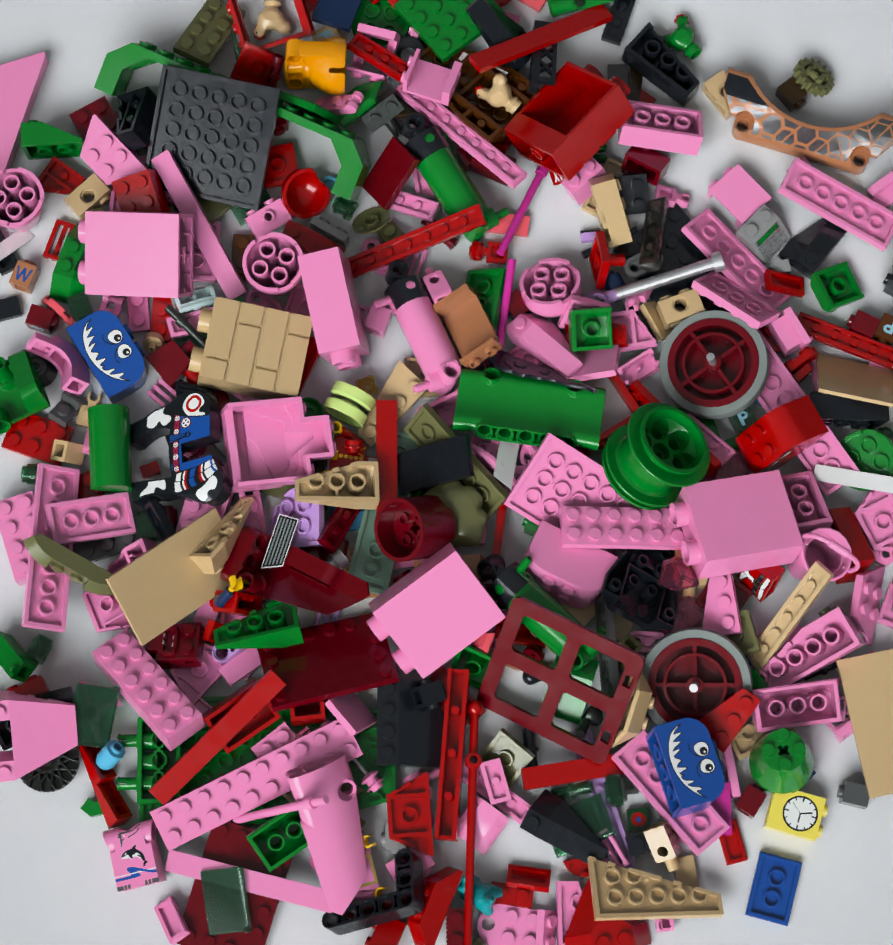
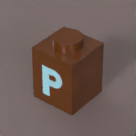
M884 312L872 339L892 346L893 316Z

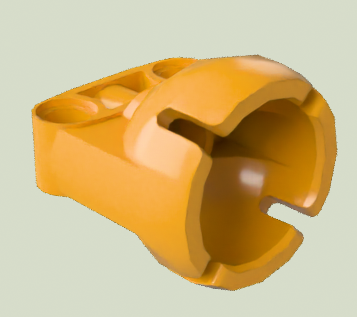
M329 37L321 41L288 40L285 50V81L287 87L292 90L302 88L319 89L330 95L344 94L346 83V39L342 37Z

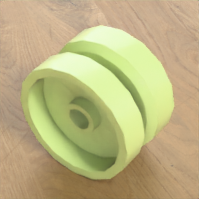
M336 381L331 389L334 397L326 399L322 406L323 410L343 423L356 428H363L368 419L364 412L372 411L376 403L375 399L351 384Z

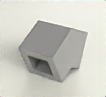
M778 256L768 267L770 270L787 274L791 273L789 260H781Z

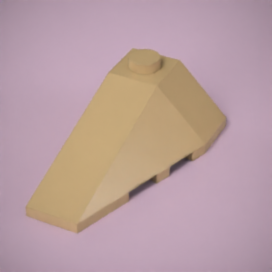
M356 461L344 467H336L330 471L316 473L294 481L295 501L349 509L376 510L380 501L378 461Z
M241 497L189 555L204 574H217L224 568L223 564L228 560L255 500L253 497Z

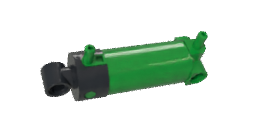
M409 114L402 126V134L405 138L410 139L405 146L420 160L416 169L419 170L448 216L476 204L481 205L487 224L464 233L468 241H480L486 231L499 225V220L509 215V209L505 207L495 213L492 207L489 208L452 152L451 146L447 141L450 138L446 134L441 133L437 126L425 129V120L420 114ZM409 124L415 125L417 129L412 128Z
M491 554L478 563L477 571L480 577L493 581L487 592L506 610H509L514 598L522 596L582 625L526 571L532 562L530 556H525L520 564L516 561L511 563L507 568L505 567L503 557L499 554ZM524 616L522 623L560 658L567 637L544 624ZM600 626L596 632L604 636L607 628ZM582 644L573 669H580L601 652Z

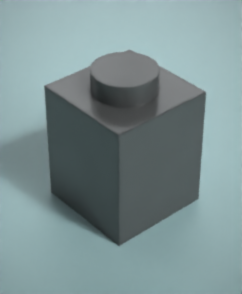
M847 780L842 785H839L837 797L840 798V804L861 809L868 807L869 796L866 785Z

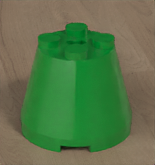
M780 728L761 736L751 749L749 757L751 775L761 788L770 793L787 794L797 792L808 783L814 769L813 752L809 744L791 730Z

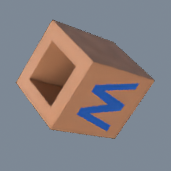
M18 260L9 280L12 288L32 294L40 275L37 264L30 260H25V262Z

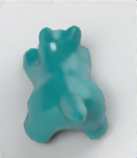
M474 875L473 903L483 915L490 916L494 912L492 905L496 898L503 896V890L500 886L483 883L479 877ZM465 876L457 887L458 891H460V898L464 901Z

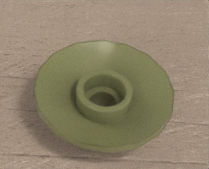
M372 207L364 210L353 220V230L358 234L375 233L389 222L390 212L382 207Z

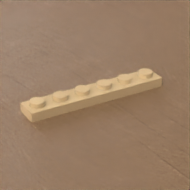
M819 560L814 562L759 637L761 651L747 655L751 663L759 671L775 656L834 576V573Z

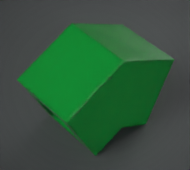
M90 798L81 807L92 818L103 815L99 802H94Z

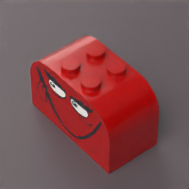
M806 395L768 412L735 439V442L753 474L783 467L829 431L811 399Z

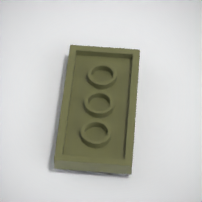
M207 0L173 46V52L209 68L234 33L232 27L234 20L227 11V3L222 0ZM241 9V12H242V15H243V19H244V18H245L246 11H244V10Z

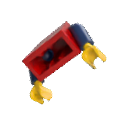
M232 575L229 577L230 587H226L224 590H216L214 598L209 602L215 612L247 617L250 611L254 609L256 611L261 610L262 604L266 602V598L238 592V590L243 588L242 577L240 576L236 579V576Z

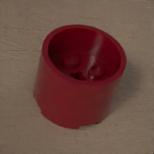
M435 495L390 499L380 507L374 523L375 538L380 550L386 557L396 562L428 559L450 543L451 539H454L456 532L455 518L451 508H447L439 497Z

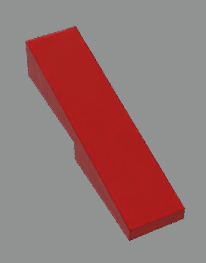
M96 741L81 744L78 748L108 829L125 825L133 815L113 782V779L117 776L113 768L102 770L97 766L96 756L101 747L99 744H96Z

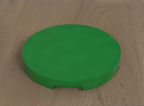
M363 0L352 25V32L355 36L358 33V24L362 23L395 31L402 38L407 37L410 26L387 0H380L375 5L370 0ZM371 37V40L387 49L388 41Z
M861 429L850 433L841 441L840 444L861 472L893 477V442L885 434L877 430ZM851 487L859 491H871L869 489Z

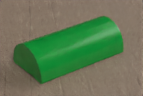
M120 404L92 406L88 408L91 490L131 492L132 463L129 407Z
M298 810L275 815L245 836L269 872L308 846L300 823L301 818Z

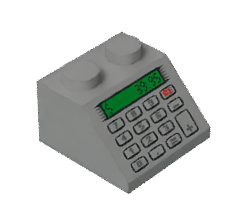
M765 204L735 234L763 265L791 239V235L779 216Z

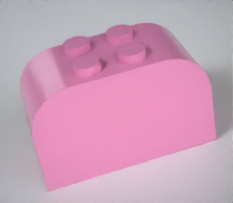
M543 520L534 533L522 560L525 556L532 558V562L526 571L559 603L567 604L574 608H586L595 602L601 593L605 574L618 559L617 556L600 548H562L561 529Z

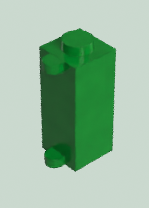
M0 631V666L11 679L25 683L37 668V665L12 635Z

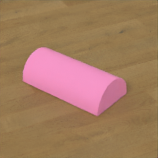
M837 678L752 690V693L761 699L752 713L754 727L758 733L778 730L780 728L787 729L842 721Z

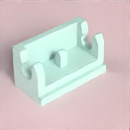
M211 284L205 288L193 291V296L171 298L174 309L182 315L201 310V307H213L216 294Z

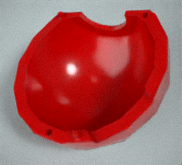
M309 167L300 168L290 173L283 182L281 189L282 203L286 210L294 217L302 219L321 214L329 204L331 197L329 188L321 182L316 172Z

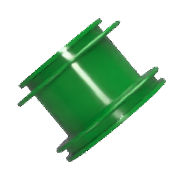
M648 403L637 408L631 415L628 424L620 426L612 432L602 451V465L610 485L624 500L646 510H658L669 506L672 502H676L682 487L692 486L701 481L706 475L710 464L709 447L698 424L685 412L664 403Z

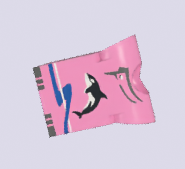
M153 819L138 822L129 830L118 827L103 831V838L111 851L110 856L118 892L167 881L157 842L158 829Z

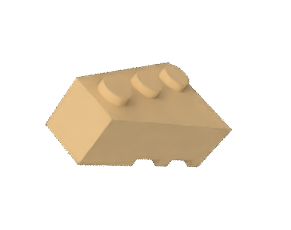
M611 173L588 180L600 228L605 233L608 247L612 248L632 242L629 230L631 228L630 221L624 212L626 209L623 197L620 198L619 191L622 190L619 179H615Z

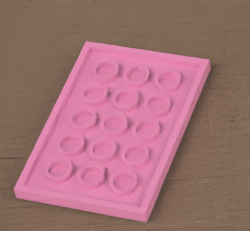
M549 432L512 487L507 499L503 502V504L538 526L543 520L560 529V506L636 507L624 500L613 489L604 473L603 466ZM600 548L615 556H617L619 551L621 550Z

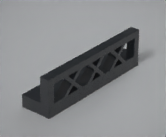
M535 20L533 30L553 22ZM557 43L551 45L552 47L548 50L543 48L530 53L528 92L536 93L538 84L555 86ZM546 56L551 62L545 64L541 59ZM546 71L551 78L540 77V74Z

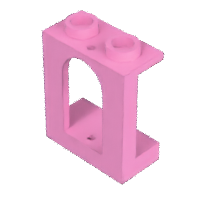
M362 23L358 24V32L369 39L372 37L388 41L387 50L396 55L401 38L397 32ZM356 54L353 56L351 67L346 66V70L354 78L362 79L364 76L370 78L369 81L388 82L390 77L381 70L378 73L364 71V59Z

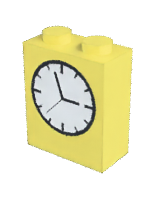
M801 791L787 794L772 793L763 828L814 842L822 834L823 826L820 825L821 818L827 814L828 805L825 804L826 798Z

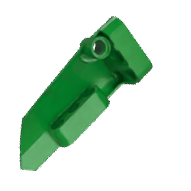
M25 349L8 356L6 361L3 357H0L1 435L9 431L12 424L51 407L40 376L29 353Z

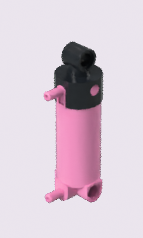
M395 260L391 262L385 275V280L390 285L384 292L385 297L374 300L373 307L379 308L389 305L402 328L425 377L423 383L413 386L414 393L428 390L430 393L436 392L439 395H448L461 374L462 364L459 362V357L439 315L432 306L431 297L421 276H408V265L401 260Z

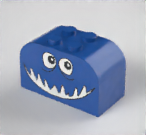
M96 311L66 328L70 338L112 404H116L130 396L145 384L147 367L143 356H145L143 349L138 341H132L134 337L128 325H122L118 317L113 313Z
M683 718L654 726L645 738L672 818L675 819L705 810L720 796L725 786L724 765L721 760H718L715 740H711L709 731L704 724L692 718Z

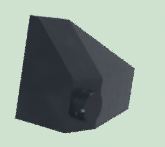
M822 218L791 238L780 251L778 257L782 260L788 259L792 267L811 279L810 276L817 272L848 231Z
M545 789L532 804L520 825V828L587 864L589 856L604 862L610 851L596 834L586 826L581 817L571 809L566 800L548 789Z

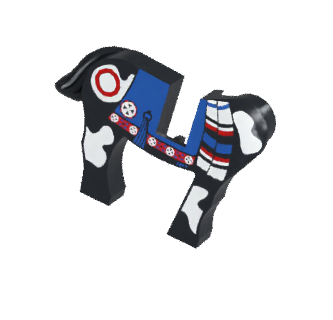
M179 379L176 382L177 397L173 401L154 410L142 420L130 424L131 446L140 451L145 450L155 440L169 435V463L172 476L170 478L132 483V502L142 508L155 498L159 502L182 499L202 504L207 503L210 506H220L229 499L232 492L231 481L225 476L221 466H224L221 460L213 455H208L189 461L184 456L185 452L221 442V416L217 398L211 390L204 386H198L197 384H191Z

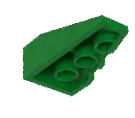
M272 600L266 603L267 607L259 611L254 609L249 612V616L241 620L235 619L213 630L216 649L285 648L304 643L297 607Z

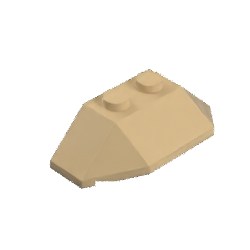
M643 672L640 675L612 748L640 734L641 729H646L649 718L645 717L647 709L652 710L655 697H652L653 692ZM630 677V678H629V681H628V684H627L629 687H630V684H631V682H632L633 677Z

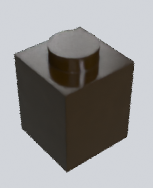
M793 76L781 84L775 93L776 97L789 112H792L794 109H801L807 103L806 99L808 96L807 91L801 89L802 85L797 84Z

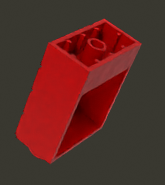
M567 61L556 73L555 86L544 85L503 130L520 156L570 181L584 166L583 164H586L597 153L600 146H603L616 133V129H619L633 115L634 109L626 98L631 91L627 84L617 76H612L608 80L591 64H587L582 68Z

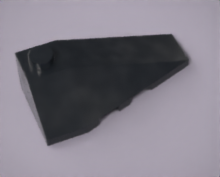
M474 0L465 9L489 47L526 33L522 26L487 0ZM530 54L501 66L505 68L507 66L518 72L530 60Z

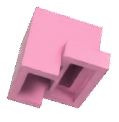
M791 307L784 309L781 317L771 322L768 327L773 340L781 349L780 355L783 359L807 346L809 347L813 341V337L808 336L798 320V313H794Z

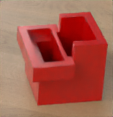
M329 699L290 708L293 727L322 724L327 721L325 703Z

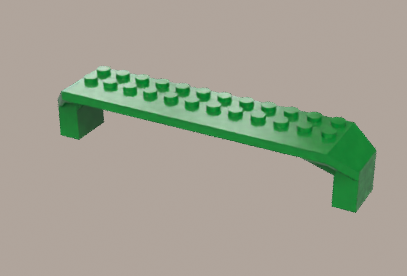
M140 41L139 43H130L106 54L94 88L112 96L125 94L134 70L155 63L226 78L229 77L213 73L211 69L195 65L193 61L186 58L176 57L174 53L165 49H158L152 43ZM280 100L278 116L331 139L341 164L331 193L349 201L357 200L371 168L365 139L356 136V133L350 130L338 128V125L322 121L316 115L301 112L302 109L285 105Z

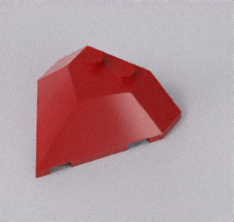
M588 878L573 913L568 931H566L564 936L565 945L652 944L646 920H594L590 878Z

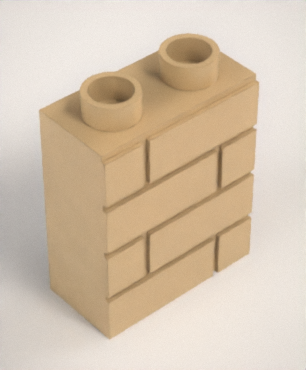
M215 297L213 309L201 307L197 331L208 333L205 348L193 346L188 371L199 373L198 386L263 400L298 397L312 329L311 317Z

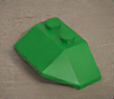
M79 224L67 235L52 275L49 297L66 304H71L74 300L86 295L85 285H82L78 279L79 263L81 260H85V243H81L78 238Z

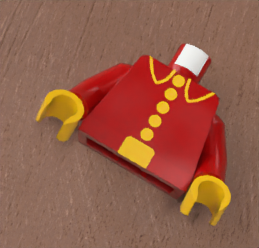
M332 421L335 425V430L331 434L337 433V435H334L336 453L330 459L329 469L320 473L330 471L336 467H344L356 461H376V457L366 456L367 446L364 445L362 439L352 431L342 427L339 421ZM345 440H362V447L364 448L360 449V453H347V448H343V446H345Z

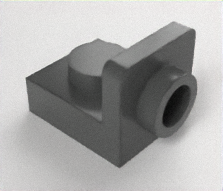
M64 391L60 402L49 412L48 418L66 428L79 414L82 401L77 396Z

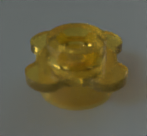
M371 375L358 379L355 383L356 387L369 395H376L379 392V388L374 382L375 378Z

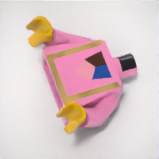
M373 834L363 837L367 876L353 898L359 901L381 896L383 890L388 889V887H379L370 852V847H374L377 843L370 844L368 842V838L373 836Z

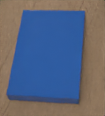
M760 851L745 915L788 926L802 862Z

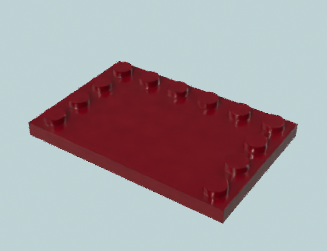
M370 612L303 628L304 643L285 648H257L263 674L265 675L272 669L287 683L271 700L273 712L399 682L387 638L381 642L366 622L374 614Z
M228 821L210 831L203 858L282 878L287 877L292 858L269 872L245 837L254 829ZM195 879L183 915L191 933L177 942V944L265 945L279 900Z

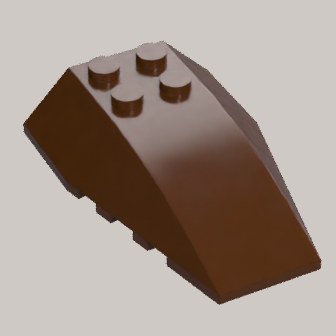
M429 47L425 48L420 53L419 59L448 69H452L455 61L463 63L461 76L448 106L460 121L489 143L502 142L508 137L503 128L540 91L537 88L536 93L528 92L529 80L508 66L505 68L500 65L479 74L469 62V55L477 53L474 50L471 52L463 48L443 63ZM497 73H503L511 87L512 96L519 97L518 99L522 103L511 114L506 112V108L503 106L495 108L488 104L487 101L479 99L475 95V87L482 85L485 88H491L493 86V77Z

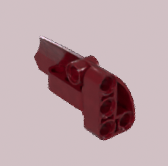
M250 525L245 526L240 532L220 574L221 579L229 583L230 576L235 575L236 579L241 576L243 582L241 590L251 595L261 596L325 615L340 611L370 596L368 582L293 545L289 547L283 567L260 569L271 536Z

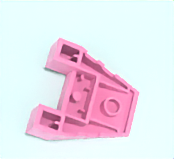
M140 538L126 546L120 552L121 555L116 561L109 564L107 571L114 574L155 547V542ZM88 591L82 594L96 632L132 629L114 595H97Z
M9 690L0 691V721L10 720L13 748L11 751L0 752V782L17 780L78 746L75 704L53 699L36 698L34 695L29 694L27 696L16 694L14 691Z

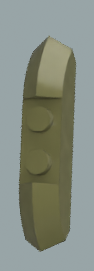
M43 534L34 535L23 540L30 555L43 567L46 568L50 565L55 572L68 575L70 580L75 583H82L83 590L90 593L114 595L106 581V578L112 575L110 572Z

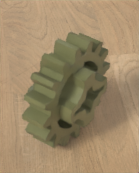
M807 57L803 60L801 59L793 69L795 72L793 77L797 78L796 83L801 84V89H806L807 94L813 93L814 97H817V95L820 97L827 96L835 85L833 83L835 79L830 76L832 72L827 71L826 65L821 66V62H815L813 58L810 60Z

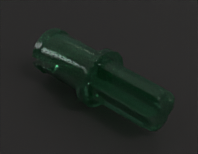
M591 780L575 784L569 783L568 786L553 789L551 792L563 799L570 797L576 799L577 796L592 794L594 787Z

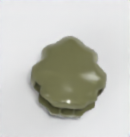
M458 480L432 487L424 493V495L438 496L447 508H451L456 525L455 537L451 539V544L454 548L462 546L473 547L481 542L484 528L488 522V516L482 510L483 496L475 487L465 486Z

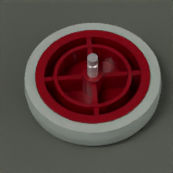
M704 311L686 318L670 332L660 354V377L668 396L685 412L704 419H724L746 410L760 396L768 378V350L760 333L755 328L748 326L742 319L734 317L730 312Z
M685 628L674 631L660 639L645 657V665L642 672L653 692L652 697H655L652 710L647 709V713L657 725L683 718L699 720L741 688L745 687L752 692V674L744 654L729 638L710 629Z

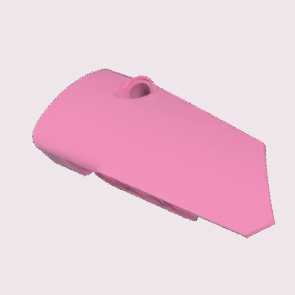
M340 753L286 772V776L295 802L304 800L305 797L309 796L319 797L327 795L329 797L328 804L320 805L312 810H298L328 909L333 913L343 915L365 880L367 867L356 794L357 788L346 754ZM343 783H351L348 791L340 790Z

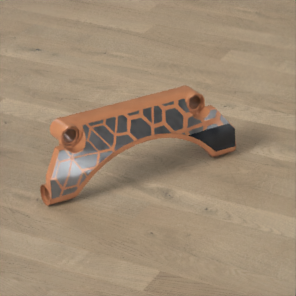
M730 67L728 69L723 94L730 116L736 117L732 128V135L737 140L798 158L805 156L808 161L854 175L864 172L870 157L876 159L893 145V115L880 113L870 120L846 127H820L806 124L776 108L761 92L750 73ZM738 126H744L746 130H739ZM854 160L861 161L863 165L855 164Z

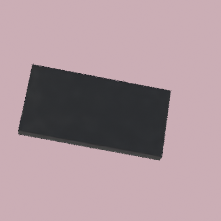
M467 434L397 454L401 494L404 495L474 476L470 435Z

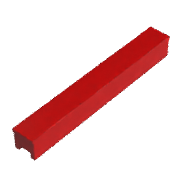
M448 668L447 700H445L434 835L436 840L458 842L468 715L467 704L469 702L471 670Z

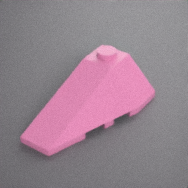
M535 313L519 314L506 326L513 344L568 379L583 366L576 353L571 351V347L563 335L549 319Z

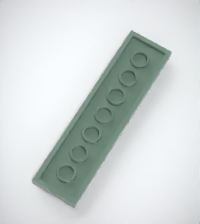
M397 431V454L419 448L408 434ZM397 460V494H398V498H401V497H411V493H410V494H407V495L401 494L400 479H399V470H398V460ZM364 509L348 573L368 582L370 593L380 595L388 589L395 561L386 557L376 542L374 533L376 510Z

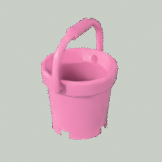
M818 527L809 533L802 534L801 538L804 546L795 561L788 564L791 575L800 581L814 562L818 560L834 573L829 582L844 577L847 572L852 574L860 568V562L852 554L851 546L847 539L839 531L829 527ZM852 561H853V563L855 564V566L852 567V568H850L851 563H852Z

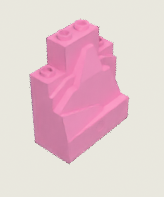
M302 396L227 403L220 411L228 476L232 484L231 493L293 485L296 479L315 474L314 464H311L310 461L329 460L336 453V443L332 441L331 434L334 431L332 420H329V415L304 417L306 415V404L302 402Z

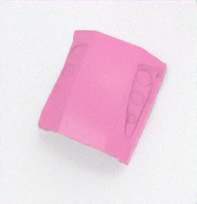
M477 795L475 849L485 855L510 819ZM468 805L459 817L458 836L464 841L467 840Z

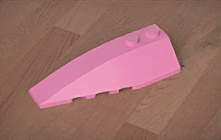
M837 607L803 627L759 673L769 685L767 687L796 684L863 646L865 642L855 625L842 609Z

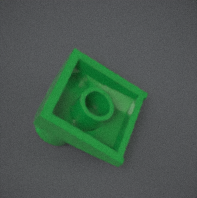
M847 261L814 272L810 276V286L821 308L826 312H834L840 307L865 297L851 273Z
M611 306L569 309L568 328L571 351L614 348L612 343Z

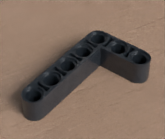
M407 848L400 849L395 856V892L352 903L343 915L326 912L322 917V925L337 935H343L420 913L425 904L422 859Z

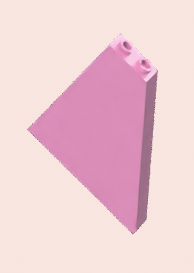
M45 52L0 65V170L11 169L21 143V123L27 122L30 118L49 64Z

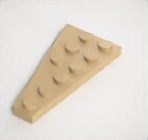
M592 856L587 858L595 921L716 918L724 915L721 893L700 887L683 885L682 882L676 880L662 879V876L634 868L620 867L613 862L599 861Z

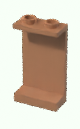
M463 284L432 305L435 312L443 317L462 356L459 362L467 369L479 366L482 361L494 356L503 348L475 290L468 284Z

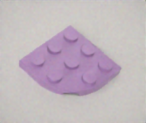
M294 487L284 495L285 498L281 504L274 509L270 524V536H272L279 514L299 519L290 546L293 545L299 549L322 546L317 539L324 529V505L295 501Z

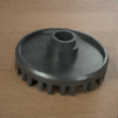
M77 746L54 758L50 763L44 764L22 776L21 780L28 787L39 792H55L66 787L74 779L79 769L80 755Z

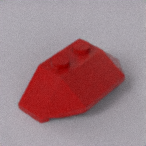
M447 866L423 879L424 908L420 913L406 918L415 945H435L463 871Z

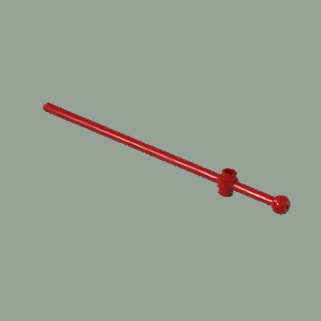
M469 701L467 704V712L470 714L469 753L465 757V765L469 769L463 945H472L477 769L482 763V758L478 754L479 715L483 712V705L480 701ZM470 759H476L477 763L472 764Z

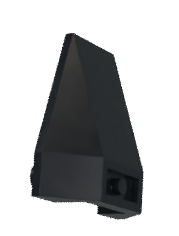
M625 549L604 577L601 593L607 608L643 629L673 630L679 612L674 551Z

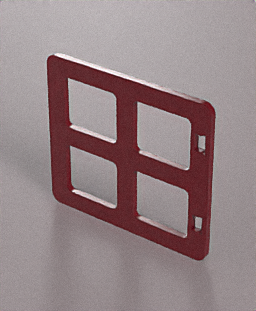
M518 596L512 600L478 692L477 701H480L483 707L597 764H602L609 756L645 665V658L642 654L525 597ZM524 616L544 624L567 637L556 668L514 648ZM582 644L625 665L614 696H610L571 676ZM507 664L548 684V690L538 715H534L497 696L496 692ZM626 675L633 677L630 687L624 684ZM563 693H568L606 713L595 744L553 724V719ZM604 731L611 733L608 742L602 739Z

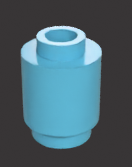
M115 740L108 741L96 756L97 766L102 770L114 768L125 755L123 745Z

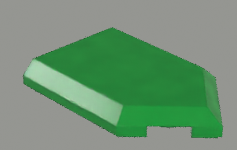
M377 81L358 85L346 95L359 91L364 95V99L358 104L356 113L337 115L340 118L338 123L346 128L376 104L378 99L377 93L378 90H381L383 82Z

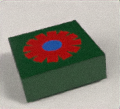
M648 808L626 810L629 832L643 831L650 826Z

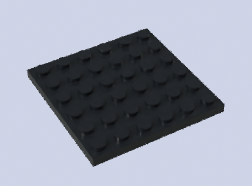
M163 65L145 166L148 169H156L151 159L168 149L171 151L197 198L256 211L260 210L282 89ZM160 178L163 190L168 191L162 179Z

